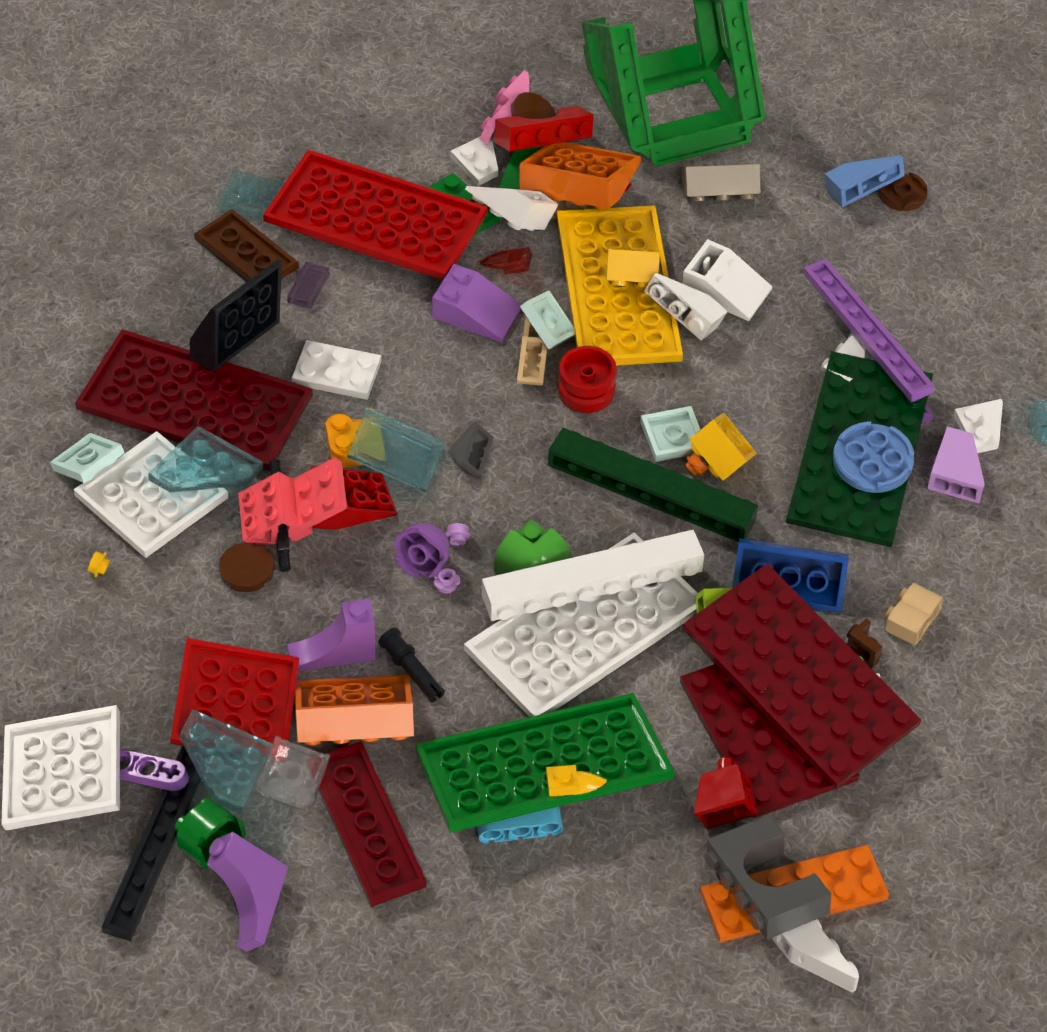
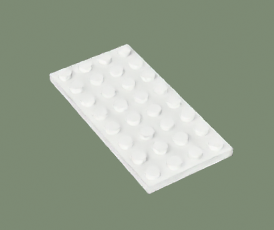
M632 533L609 549L642 542L643 540L636 533ZM677 577L666 582L647 584L641 588H630L611 595L605 594L592 597L586 601L580 600L567 603L561 607H550L535 613L520 614L506 620H499L464 643V651L529 717L557 710L697 614L695 595L698 593L682 577Z

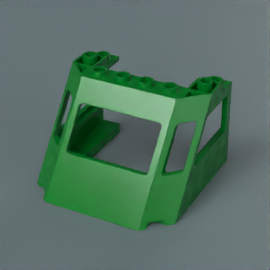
M693 0L696 15L693 23L697 42L638 56L632 22L609 26V24H606L605 17L581 22L585 39L583 50L587 70L631 149L651 159L654 165L659 166L747 144L751 140L750 132L757 122H761L766 116L747 0ZM723 60H726L732 71L735 94L732 98L728 96L715 74ZM704 82L720 107V110L651 127L646 95Z

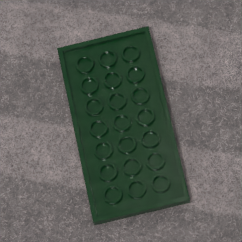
M831 351L786 523L892 547L908 479L899 487L887 492L871 493L856 489L846 483L837 473L833 462L834 447L838 437L844 430L852 425L871 421V424H879L889 428L893 426L900 430L910 441L915 453L928 396L911 402L877 361ZM923 371L932 382L933 373ZM833 372L852 378V380L849 382Z

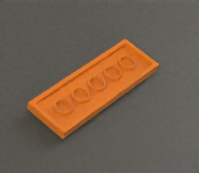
M868 845L748 875L759 884L778 887L788 885L816 873L831 893L830 914L828 915L886 901L889 898V892ZM721 882L700 887L701 897L719 943L761 932L760 930H755L749 915L744 909L741 910L738 907L732 892L729 889L726 890Z

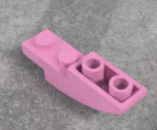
M524 70L518 77L514 75L509 81L507 89L503 87L497 94L495 99L498 102L494 108L495 111L492 114V118L488 116L481 125L483 132L479 140L486 145L495 137V119L511 117V104L519 94L529 92L528 72Z

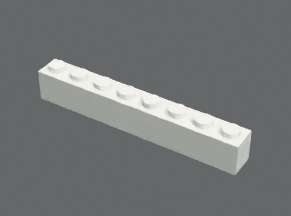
M689 530L483 578L482 598L491 621L506 620L520 614L535 613L542 609L561 607L575 601H586L592 597L605 594L611 595L630 588H641L647 584L666 582L685 575H695L703 570L704 553L694 530Z

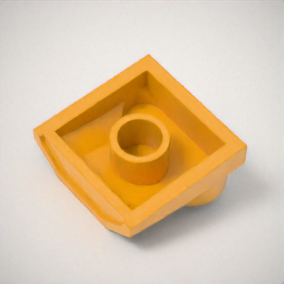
M334 414L324 422L330 458L335 457L341 460L342 468L385 462L384 445L377 419H351L345 414Z

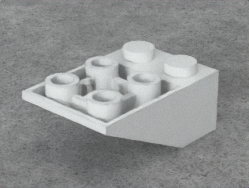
M466 186L465 190L472 194L473 200L489 206L491 213L498 217H504L508 220L507 224L516 230H545L558 206L555 201L541 191Z
M708 239L683 273L682 284L710 295L729 313L747 321H750L772 290V286L731 249Z

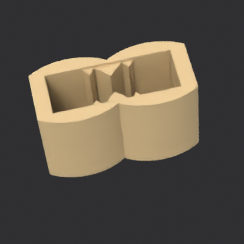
M913 583L908 589L904 588L898 597V604L895 607L890 606L884 617V621L887 622L885 631L915 646L940 612L943 597L916 583Z

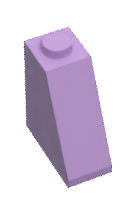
M947 426L927 489L979 504L985 483L973 433Z

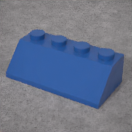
M739 538L732 588L768 563L812 609L841 613L849 555Z

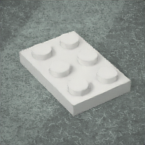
M306 340L293 373L292 382L312 389L368 400L381 364V355Z

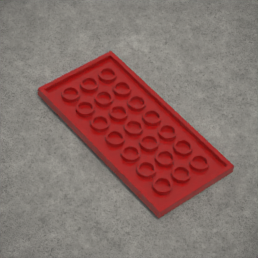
M307 150L264 212L263 219L264 222L444 280L453 264H457L487 216L488 207Z

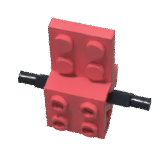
M335 457L294 479L281 473L280 460L273 459L269 461L271 476L238 493L242 540L258 545L276 544L280 565L279 570L282 572L291 570L289 538L291 541H298L313 533L312 526L347 509L342 461Z

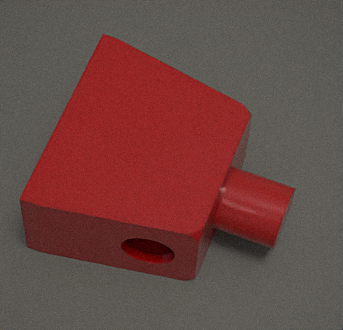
M720 758L717 761L716 770L703 773L700 776L694 814L706 829L758 815L751 780L740 765L734 764L731 758Z

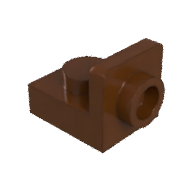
M865 619L859 625L854 624L847 633V644L872 669L879 663L883 646L875 638L868 636L871 622Z

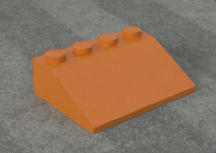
M567 142L545 145L520 163V190L541 191L546 196L551 197L553 201L566 200L573 202L575 205L587 204L595 206L599 210H606L621 199L641 162V156Z
M409 674L296 681L298 743L304 742L306 745H317L321 741H333L334 743L342 744L353 739L374 742L379 738L390 737L393 740H404L408 736H414L413 702Z

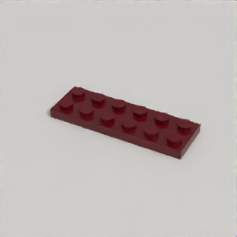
M362 741L307 759V766L370 907L426 888L427 881Z

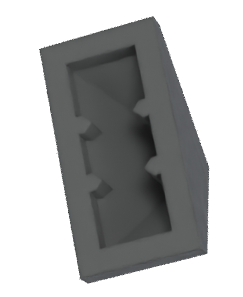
M474 422L451 446L448 453L478 479L482 475L494 437L477 422Z

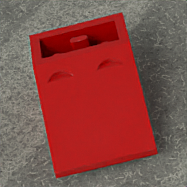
M343 469L347 509L312 527L337 530L396 516L397 512L383 474Z

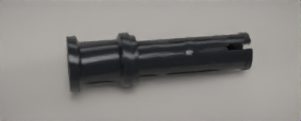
M398 628L387 630L378 640L379 646L385 648L390 653L395 665L402 666L430 702L437 701L434 697L435 695L440 699L444 695L445 690L417 659L414 647L404 641Z

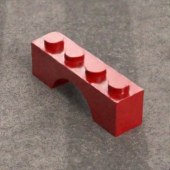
M579 106L557 109L556 116L545 119H530L519 116L495 119L494 142L508 151H515L592 138L594 114Z

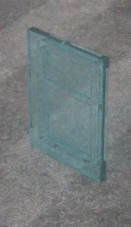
M367 407L359 428L355 432L356 435L347 458L426 492L430 480L433 478V472L438 459H440L445 442Z

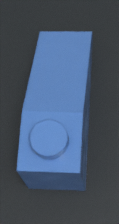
M898 155L844 163L825 173L826 191L843 208L903 177V157Z

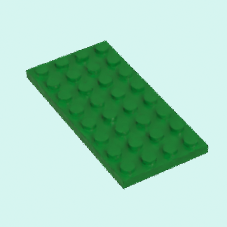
M634 693L415 744L416 754L450 833L674 779V769ZM576 765V771L598 775L606 779L607 783L594 791L584 794L549 796L546 767Z

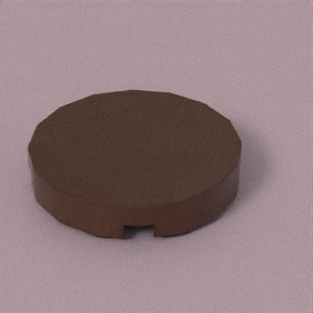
M521 93L511 104L512 116L530 119H545L556 116L551 104L535 93Z
M909 172V175L904 174L903 177L878 189V194L881 201L888 207L898 211H911L918 209L924 204L927 198V185L921 177Z
M245 542L230 547L221 556L219 562L221 580L225 584L230 585L231 589L239 592H252L263 588L264 584L268 580L270 582L273 578L275 569L272 554L265 547L256 543Z

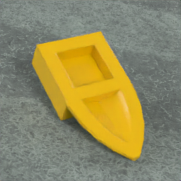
M576 765L546 767L549 796L584 794L594 791L607 783L606 779L598 775L576 771Z

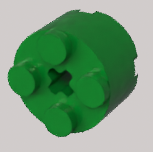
M210 798L201 800L196 807L186 816L180 817L175 824L178 848L207 870L210 868L207 866L210 857L209 849L215 839L231 832L244 839L246 834L244 823Z

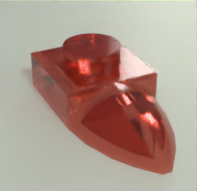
M530 247L506 250L480 261V264L492 269H503L504 274L522 273L529 271L532 252Z

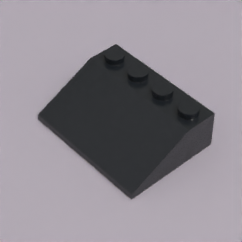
M277 259L210 309L190 338L191 360L215 372L280 322L281 260Z

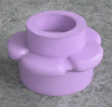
M454 523L447 526L445 535L451 545H465L466 541L470 540L471 534L467 525Z
M450 568L442 569L433 576L435 579L433 581L434 586L442 593H451L460 584V576L456 574L455 570Z

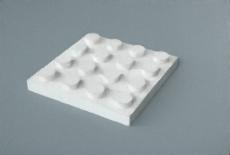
M157 431L119 457L114 464L106 466L98 472L92 480L86 481L74 489L75 497L145 558L228 499V491Z
M117 705L5 725L1 824L5 831L120 810V710Z

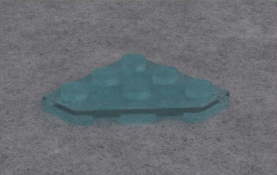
M198 426L148 473V480L170 493L248 485L263 470V462Z
M192 709L181 731L180 739L212 801L241 814L273 744Z

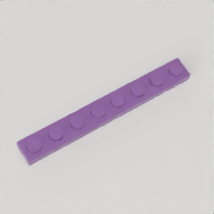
M827 259L804 267L805 277L911 402L934 393L935 385Z

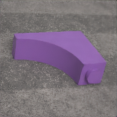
M370 599L342 602L337 618L325 630L305 640L287 644L288 655L299 657L298 672L375 660V625Z
M231 832L213 841L209 849L210 857L207 866L223 879L231 891L238 909L240 922L237 947L244 951H250L265 943L288 866L234 832Z

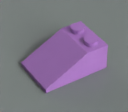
M453 264L432 298V318L503 342L522 310L520 306L522 304L477 271Z

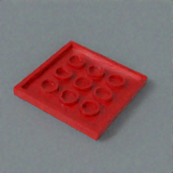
M187 638L170 744L285 763L299 657Z

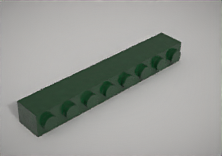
M562 428L549 448L548 466L739 542V538L746 539L756 522L757 504L729 494L724 490L706 485L699 480L681 475L674 470H668L653 464L651 461L633 456L626 451L605 445L601 441L585 437L578 432Z

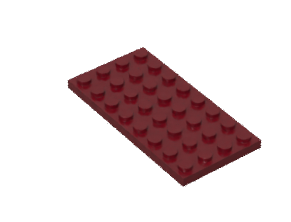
M121 329L78 397L75 405L76 410L151 434L157 431L164 438L270 471L269 461L278 458L312 398L313 391L312 388L229 362L213 372L191 360L190 350Z
M768 563L683 624V630L835 789L843 785L921 723L919 716Z

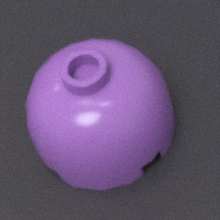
M421 522L410 525L396 537L393 544V550L396 548L397 557L395 559L398 565L406 573L419 578L418 573L432 578L444 568L450 556L447 536L440 528L430 523Z

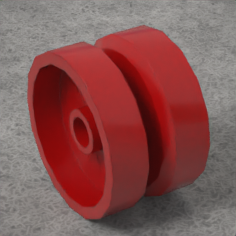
M579 346L569 350L562 357L559 364L558 393L565 406L577 412L594 413L605 409L613 401L617 367L616 361L610 353L594 346Z

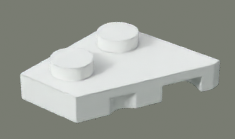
M480 137L450 151V157L477 186L498 177V166L493 142L491 140L486 145L479 140Z
M1002 399L954 410V417L960 429L973 433L977 453L998 449L1003 406Z

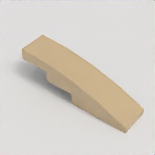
M526 316L517 383L543 386L548 348Z

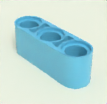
M559 807L477 826L478 838L482 843H489V840H494V842L518 840V837H523V839L545 837L548 833H552L553 836L563 831Z

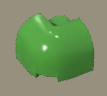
M529 520L517 532L512 529L504 538L495 555L494 572L500 575L571 558V552L564 539L553 528L546 531Z

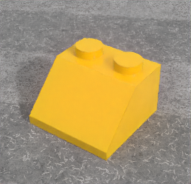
M607 248L606 280H611V285L626 286L627 281L637 282V287H647L653 275L659 271L660 252L658 250Z
M725 413L713 419L689 439L695 454L700 458L703 456L709 464L708 469L716 478L720 477L722 481L757 454Z

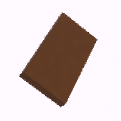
M233 209L194 234L197 242L246 282L277 259L282 261L281 280L299 268L298 261Z

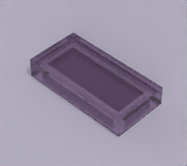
M306 261L287 296V302L312 309L330 274V268Z

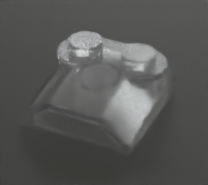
M276 736L253 789L256 793L272 801L297 810L309 811L317 801V791L331 756L330 754H323Z

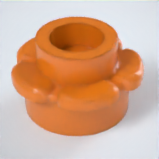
M695 453L691 456L688 455V462L685 464L688 470L695 477L698 474L705 476L704 472L708 470V464L705 460Z

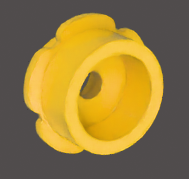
M95 551L87 569L88 572L94 574V577H97L98 573L105 574L110 560L106 558L107 553L104 552L102 554Z

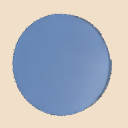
M871 421L861 422L850 426L840 434L834 447L833 462L839 476L852 487L865 492L881 493L899 487L908 479L913 469L914 450L908 438L895 427L890 426L889 428L879 424H871Z

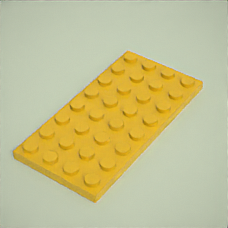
M655 205L616 207L606 210L579 209L557 211L556 219L575 330L576 347L594 346L610 353L616 361V366L682 362L683 352L677 319L644 292L646 287H637V282L627 281L626 286L611 285V280H606L607 248L658 250L660 252L658 274L668 277Z

